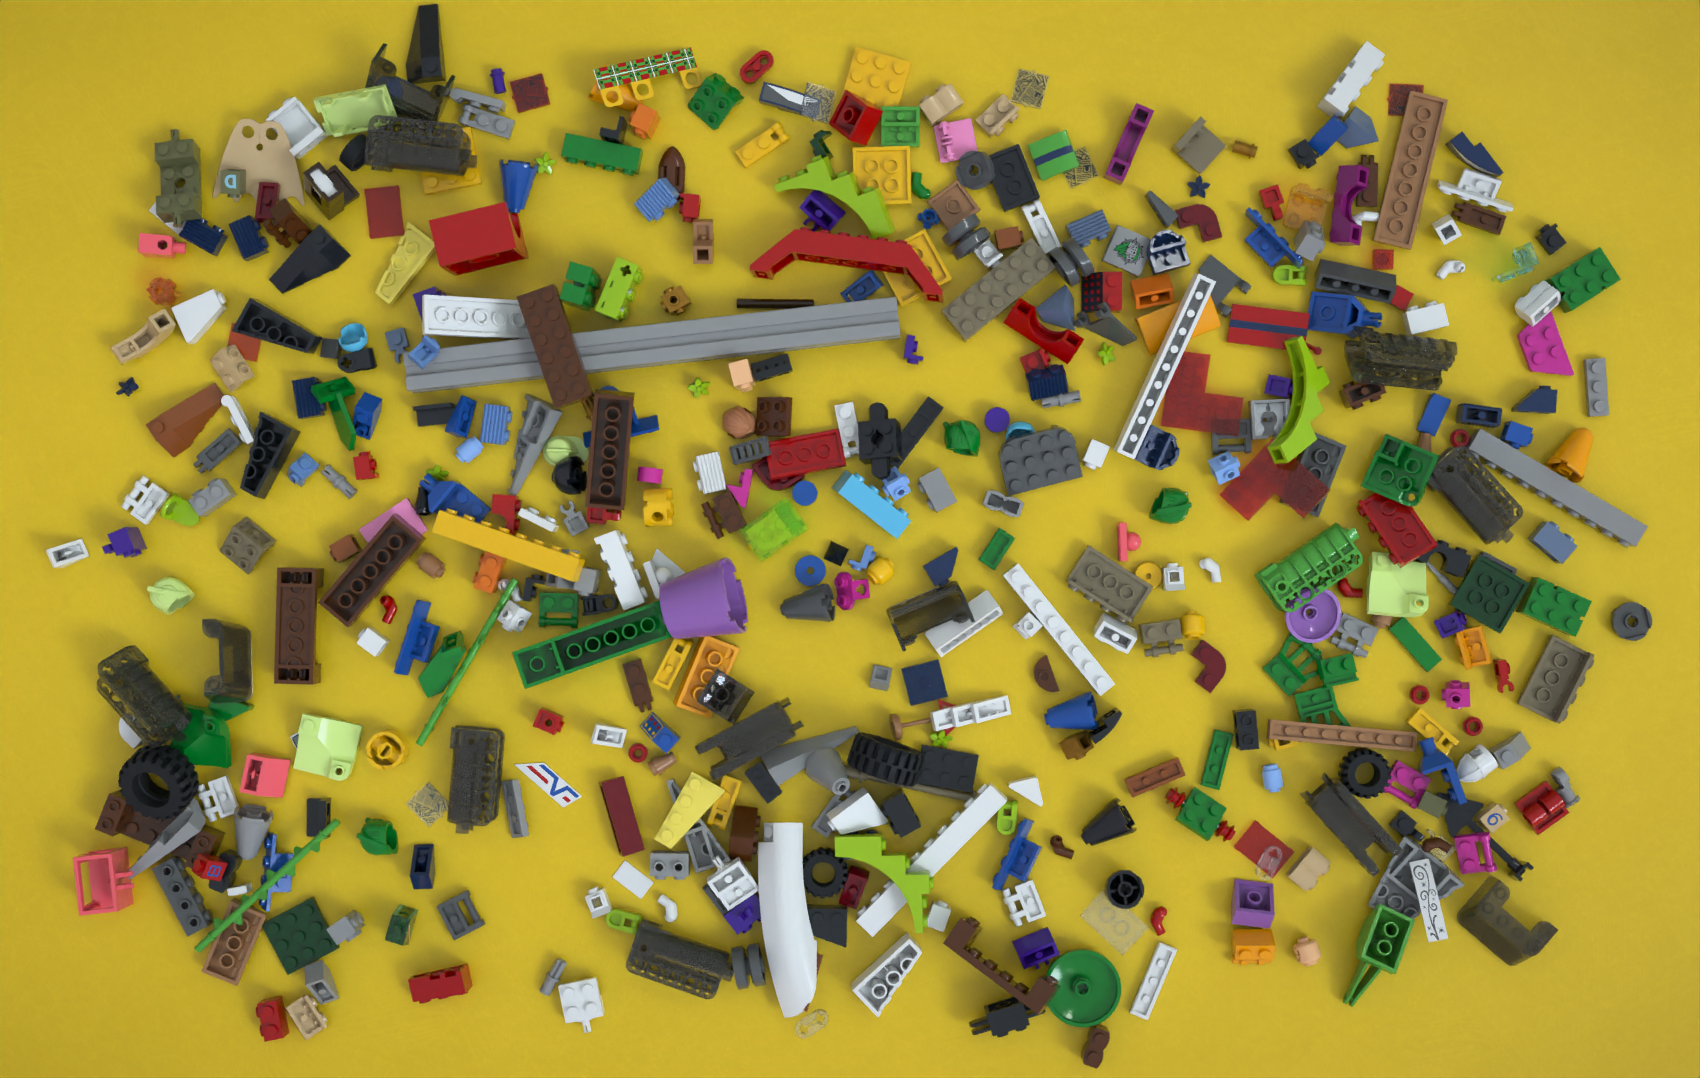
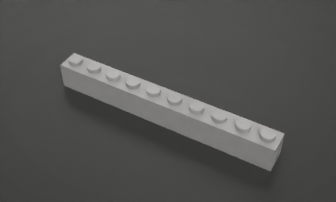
M1481 428L1475 429L1468 445L1464 448L1468 452L1467 455L1471 458L1481 459L1488 468L1493 470L1496 468L1502 471V476L1517 480L1519 486L1534 490V494L1542 499L1548 498L1553 506L1559 509L1565 508L1568 510L1567 514L1577 519L1578 517L1585 520L1584 524L1591 528H1599L1601 530L1600 533L1608 538H1616L1618 540L1617 543L1623 547H1636L1648 527Z

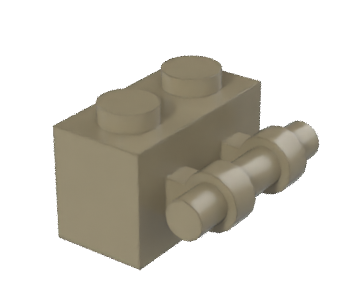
M1175 618L1138 624L1141 643H1150L1151 646L1150 649H1144L1145 657L1153 656L1155 658L1161 654L1170 653V655H1174L1176 652L1183 651V644L1174 643V639L1182 638L1180 619ZM1167 641L1168 646L1158 647L1157 642Z

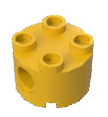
M672 488L644 489L643 513L646 527L673 526L674 505L671 504L673 499Z
M388 729L372 736L366 745L367 759L372 766L380 770L395 768L405 761L410 747L409 743L401 733L395 730Z

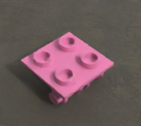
M971 118L949 123L943 121L939 125L933 126L941 163L959 160L963 154L969 151H978Z

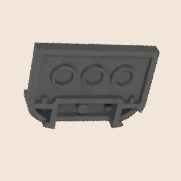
M1051 425V428L1007 438L1002 444L998 456L1008 496L1083 477L1075 445L1076 442L1067 429L1058 425Z

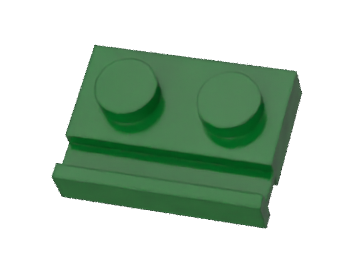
M1352 653L1316 661L1320 680L1323 681L1322 688L1359 680L1356 677L1355 672L1357 670Z

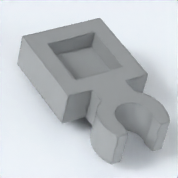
M570 500L568 502L571 508L565 510L564 506L561 505L560 510L567 515V518L563 519L573 537L590 527L581 511L575 513V504Z

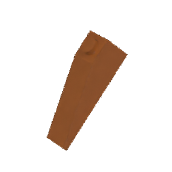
M213 383L147 423L146 426L155 440L171 456L176 457L193 444L194 439L202 432L209 419L221 407V399L224 394L217 384Z

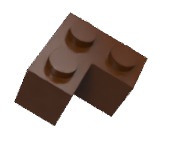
M735 805L730 833V859L734 860L739 857L741 861L752 862V855L757 853L759 831L755 830L756 827H760L761 816H757L758 808Z

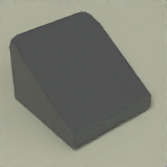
M323 338L320 357L338 360L341 353L339 341L337 339Z

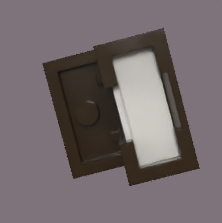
M318 162L303 172L305 193L328 220L341 213L345 206L360 197L358 191L336 165L326 171L321 163Z

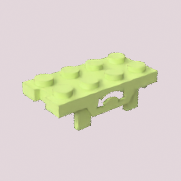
M386 84L315 97L313 100L317 112H321L324 118L322 125L327 136L339 137L344 134L378 130L380 126L394 124L399 120Z

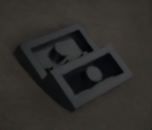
M1114 708L1100 717L1103 725L1099 726V729L1088 733L1093 743L1096 744L1101 741L1116 726L1122 715L1119 709Z

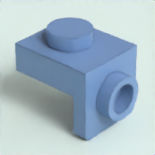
M424 335L422 342L408 354V358L423 370L438 356L440 346L435 339Z
M304 453L289 466L287 475L294 484L302 487L305 480L319 468V464L308 454Z
M866 545L860 563L849 559L848 563L852 564L851 568L862 571V568L867 569L868 563L873 562L876 554L873 551L874 547Z

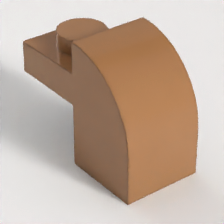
M694 219L693 264H713V219Z

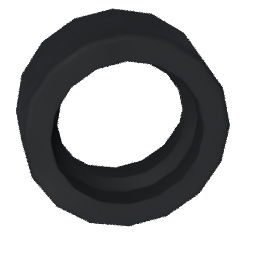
M360 134L345 146L339 161L350 171H356L371 158L376 145L364 134Z

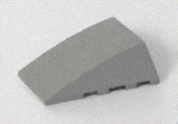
M1403 836L1368 905L1374 909L1377 904H1382L1412 919L1419 916L1421 910L1409 862L1429 858L1439 900L1445 899L1451 895V892L1457 888L1460 889L1465 884L1446 864L1431 852H1424L1421 844Z

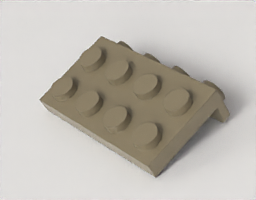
M1089 545L1066 579V582L1069 583L1067 587L1075 592H1078V590L1085 593L1083 597L1092 603L1095 600L1101 603L1100 608L1110 613L1112 610L1118 614L1116 618L1125 624L1127 621L1132 623L1134 616L1153 589L1152 585Z
M1550 635L1517 704L1552 722L1561 723L1568 715L1567 709L1577 697L1576 692L1585 681L1587 670L1593 666L1594 654L1586 652L1554 635Z

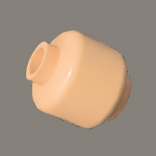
M1308 936L1297 939L1298 943L1293 946L1297 962L1304 966L1318 963V959L1321 958V952L1317 941L1309 939Z

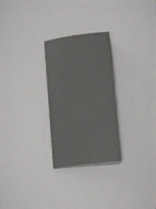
M1315 433L1317 440L1298 454L1279 503L1319 517L1346 445Z

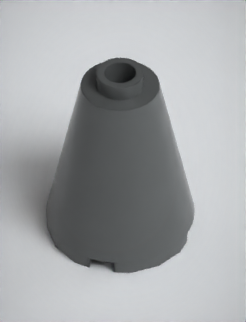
M821 584L785 599L780 606L781 614L785 615L787 619L834 621L835 606H832L831 601L834 600L829 584Z

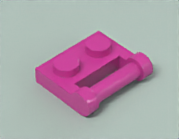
M1396 760L1391 768V772H1389V775H1392L1391 780L1388 779L1387 783H1389V786L1384 787V793L1388 792L1408 803L1409 807L1416 809L1431 779ZM1393 780L1414 791L1413 797L1391 786Z
M1489 832L1454 836L1462 874L1497 871L1489 843L1491 839ZM1476 841L1482 843L1486 863H1480Z

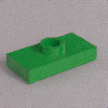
M998 528L978 560L995 570L1015 538Z

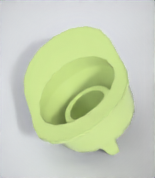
M574 436L551 437L543 447L545 460L554 466L561 459L578 456L585 462L589 455L588 447L585 448L584 440Z

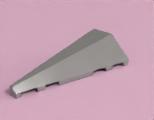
M526 394L525 396L528 402L526 411H522L524 423L522 429H519L514 453L516 465L515 470H511L510 474L513 477L510 489L507 490L510 495L517 496L563 413L560 409H556L553 404L531 394Z
M856 726L762 750L759 752V755L779 786L806 768V760L816 749H827V747L834 749L857 734L859 730Z
M671 779L666 782L674 804L681 790L675 781ZM701 818L684 835L696 873L715 868L716 865L712 859L714 857L716 859L718 855L724 864L731 862L727 853Z
M195 798L151 843L147 849L148 851L143 856H140L137 862L127 870L133 871V875L127 877L131 880L201 831L206 820Z

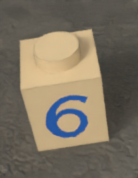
M1491 802L1474 816L1483 828L1491 834L1510 819L1506 815L1508 811L1505 807Z

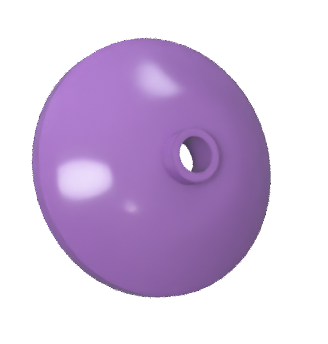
M1312 586L1315 592H1317L1318 590L1315 588L1317 586ZM1308 587L1302 588L1300 595L1303 598L1309 597L1310 589ZM1328 589L1296 611H1285V623L1289 632L1298 640L1306 643H1317L1330 637L1337 629L1341 619L1340 603L1337 597ZM1296 593L1294 594L1296 598H1294L1293 600H1289L1286 607H1290L1292 609V604L1295 601L1298 600L1299 603L1302 602L1297 597ZM1307 609H1310L1309 614H1306Z

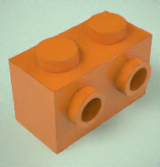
M640 103L636 111L633 110L629 117L630 126L635 136L643 140L646 138L652 139L660 121L657 111Z
M1168 273L1130 281L1131 296L1136 310L1174 302V288Z
M485 551V554H482L479 559V565H481L479 572H476L473 577L474 588L491 594L496 593L507 558Z

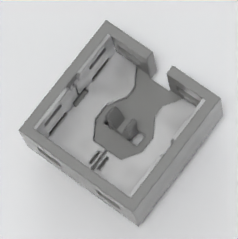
M1290 399L1248 401L1251 440L1268 439L1270 435L1275 439L1278 436L1289 414Z

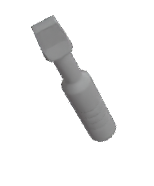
M1427 562L1426 566L1454 595L1457 588L1453 583Z

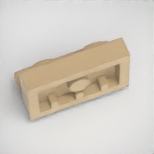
M1002 94L975 122L990 138L994 135L999 136L1005 130L1003 126L1008 121L1012 123L1018 118L1019 115L1017 113L1020 108Z

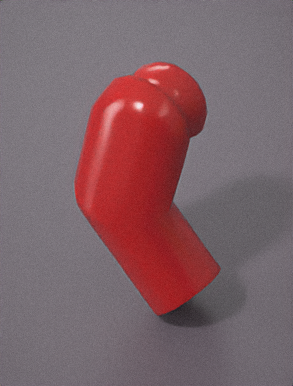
M1342 578L1337 582V589L1344 597H1363V589L1352 588L1346 578Z
M385 595L380 599V603L383 604L386 610L382 621L391 624L397 612V606L391 596Z
M1163 906L1156 908L1150 918L1157 936L1166 932L1162 921L1164 916L1167 915V910Z

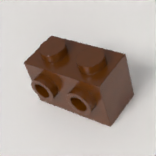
M1372 374L1360 378L1362 382L1355 384L1352 381L1344 384V389L1340 390L1339 394L1345 408L1352 407V410L1364 406L1362 402L1370 400V403L1382 399L1380 395L1387 392L1380 375L1373 377Z

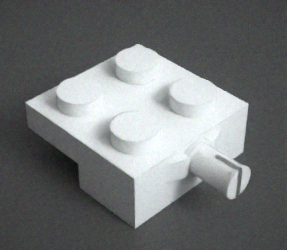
M719 855L716 856V859L715 857L712 859L718 869L707 877V883L728 911L759 891V885L739 857L726 864L722 862Z
M597 977L559 984L558 988L565 1023L582 1022L584 1033H587V1031L591 1032L589 1020L605 1014Z

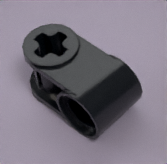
M366 348L340 356L338 367L346 373L376 368L377 363L373 348ZM347 359L352 362V364H349V368L344 366Z
M613 594L580 597L583 600V616L613 611L619 605L618 598ZM607 597L613 600L611 608L605 606L604 602Z

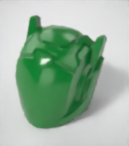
M959 420L950 424L948 422L943 423L945 428L944 441L947 450H953L954 453L966 456H978L980 432L974 423L966 420Z
M1162 488L1159 497L1155 498L1149 518L1165 524H1177L1183 521L1188 514L1189 508L1192 507L1188 499V492H1183L1177 488Z
M366 818V824L363 825L361 832L356 836L360 839L363 849L372 855L396 854L398 852V837L392 822Z

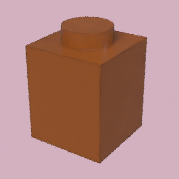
M1018 226L999 229L994 232L998 252L1021 247V242H1024L1022 230L1019 231Z
M348 534L329 546L331 557L334 561H338V563L345 562L362 551L353 534Z

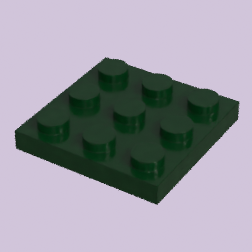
M1477 554L1449 605L1501 634L1530 583Z
M314 896L264 922L262 926L287 975L340 948L339 944L337 945L326 930L329 928V925Z

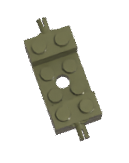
M171 129L170 141L154 143L155 161L160 166L161 195L156 196V214L164 223L173 222V227L178 228L179 226L180 228L182 227L181 221L202 219L200 148L193 139L179 140V130ZM179 181H185L183 187L177 188Z

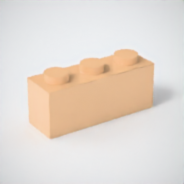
M748 359L729 363L734 387L742 393L753 390L752 387L756 386Z

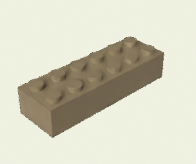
M1031 238L942 309L941 313L963 341L966 342L1016 302L1019 297L1021 298L1052 273L1056 267L1034 239Z

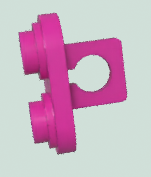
M840 572L835 578L834 584L837 589L836 603L842 610L852 609L857 599L870 598L868 579L852 581V577L848 572ZM860 584L864 586V593L862 595L856 592V588Z

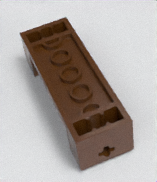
M277 567L274 684L313 685L321 683V664L315 663L317 588L323 587L324 568Z
M120 790L109 793L95 830L112 837L121 833L151 845L177 816L161 820V818L159 820L151 819V816H142L141 812L134 811V807L126 803L125 796L122 797ZM204 824L199 833L171 851L170 854L185 859L184 866L192 869L198 853L217 855L225 832Z
M972 916L960 918L943 944L1036 1014L1044 1012L1061 987L1057 984L1059 981L1051 975H1043L1038 978L1032 989L1028 991L1029 987L1022 982H1015L1013 980L1014 976L1006 970H999L997 968L998 964L993 960L983 958L981 956L983 953L977 948H970L983 928L979 926L980 922Z

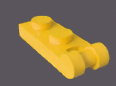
M780 122L774 124L771 128L735 151L745 168H748L790 139L789 135L782 130L783 126ZM775 133L778 136V139L776 141H774L771 137Z
M674 639L652 682L670 690L694 642ZM678 645L684 648L682 653L675 650Z
M1418 708L1406 721L1425 739L1433 737L1436 748L1447 757L1451 754L1450 751L1453 747H1457L1460 743L1421 708ZM1446 738L1448 742L1443 746L1441 743Z
M724 774L720 787L726 790V792L713 804L706 825H715L720 827V830L725 831L742 780ZM717 813L724 815L722 820L715 818Z

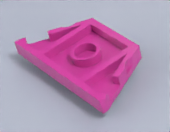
M1551 311L1535 326L1532 327L1528 324L1519 332L1517 338L1530 372L1566 376L1574 375Z

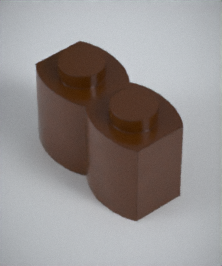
M1100 1024L1089 1028L1087 1034L1088 1041L1081 1050L1083 1064L1096 1069L1103 1060V1050L1107 1047L1110 1039L1107 1027Z

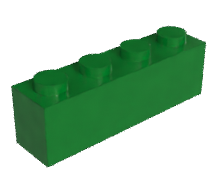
M566 133L561 156L570 164L577 165V162L585 163L584 166L589 168L600 166L608 172L619 170L624 175L633 176V173L639 174L643 151L641 148Z

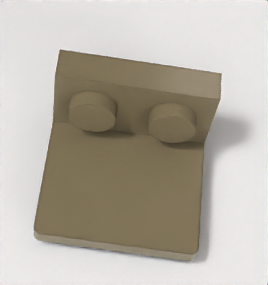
M1201 116L1172 148L1178 156L1199 174L1208 167L1226 146L1204 126L1206 121Z
M245 517L233 526L220 548V552L244 572L250 574L261 555L274 546L276 540L250 518Z

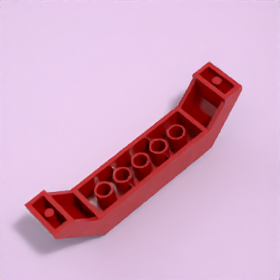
M800 227V230L794 229L750 265V271L755 278L773 280L776 273L795 260L909 275L922 291L924 300L941 303L944 301L943 290L912 246L904 240L889 242L888 239L877 237L874 240L869 239L866 235L852 237L844 232H839L836 235L831 234L828 230L814 232L810 228Z

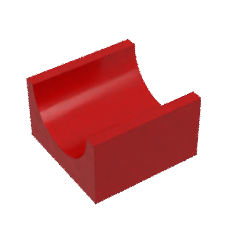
M506 202L429 220L439 266L454 276L529 258L518 213L509 214Z

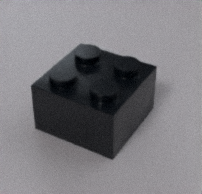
M902 788L882 799L881 810L886 818L890 817V827L895 835L899 834L902 838L921 827V822Z

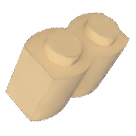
M951 83L947 86L945 84L941 85L935 90L936 94L931 97L927 95L920 100V111L931 127L959 109L964 103Z
M1310 845L1288 870L1286 875L1304 891L1312 890L1318 882L1317 878L1321 874L1325 875L1328 872L1331 862Z

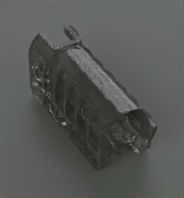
M375 115L369 121L365 146V165L372 166L371 170L392 172L393 169L464 176L467 168H477V155H471V139L455 123ZM378 120H380L382 124L386 125L379 126V129H377L374 123H378Z
M1353 326L1354 332L1358 334L1360 341L1347 340L1344 347L1345 359L1351 377L1355 381L1365 384L1432 391L1439 389L1442 384L1441 371H1448V368L1455 361L1454 356L1457 355L1456 342H1450L1446 339L1379 333L1374 331L1373 328Z
M1456 446L1445 449L1439 455L1440 457L1426 486L1432 492H1438L1484 544L1487 545L1494 540L1496 543H1499L1501 540L1508 543L1514 536L1509 528L1523 515V509L1520 504L1467 447ZM1514 508H1517V516H1514Z
M136 645L127 646L98 664L97 671L100 677L97 681L98 692L148 747H160L172 738L177 742L187 739V736L182 731L190 724L193 715L148 666V658ZM103 667H106V668H109V667H110V671H109V672H108L107 670H104V671H103ZM102 683H105L109 689L106 686L102 687ZM116 695L121 701H114L112 697ZM126 708L134 715V720L130 713L126 714ZM140 722L145 728H138L136 724ZM149 731L152 737H158L157 741H150V735L148 734Z
M788 697L781 701L777 700L695 745L699 755L716 746L720 748L724 759L711 766L709 773L713 781L797 735L796 730L804 727L801 720L792 724L784 709L791 705Z
M467 725L451 727L450 748L453 749L447 821L456 824V833L469 834V830L473 831V825L486 826L498 816L505 734L499 728ZM489 754L494 757V761L490 760ZM486 793L490 795L491 799L486 797Z
M1324 772L1321 777L1324 781L1322 785L1312 794L1305 791L1300 793V795L1305 800V804L1313 810L1315 815L1323 821L1325 826L1353 854L1367 873L1375 877L1380 872V869L1367 855L1366 848L1374 842L1383 852H1390L1393 856H1398L1403 850L1338 779L1330 778Z
M646 919L640 922L626 961V968L629 972L704 999H712L716 995L721 979L731 982L734 971L733 964L727 962L730 955L729 952L662 929L663 925ZM651 965L657 966L659 970H654ZM687 978H692L695 982L691 983Z

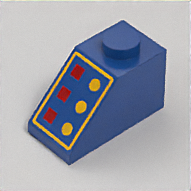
M654 712L640 725L648 737L665 753L681 738Z

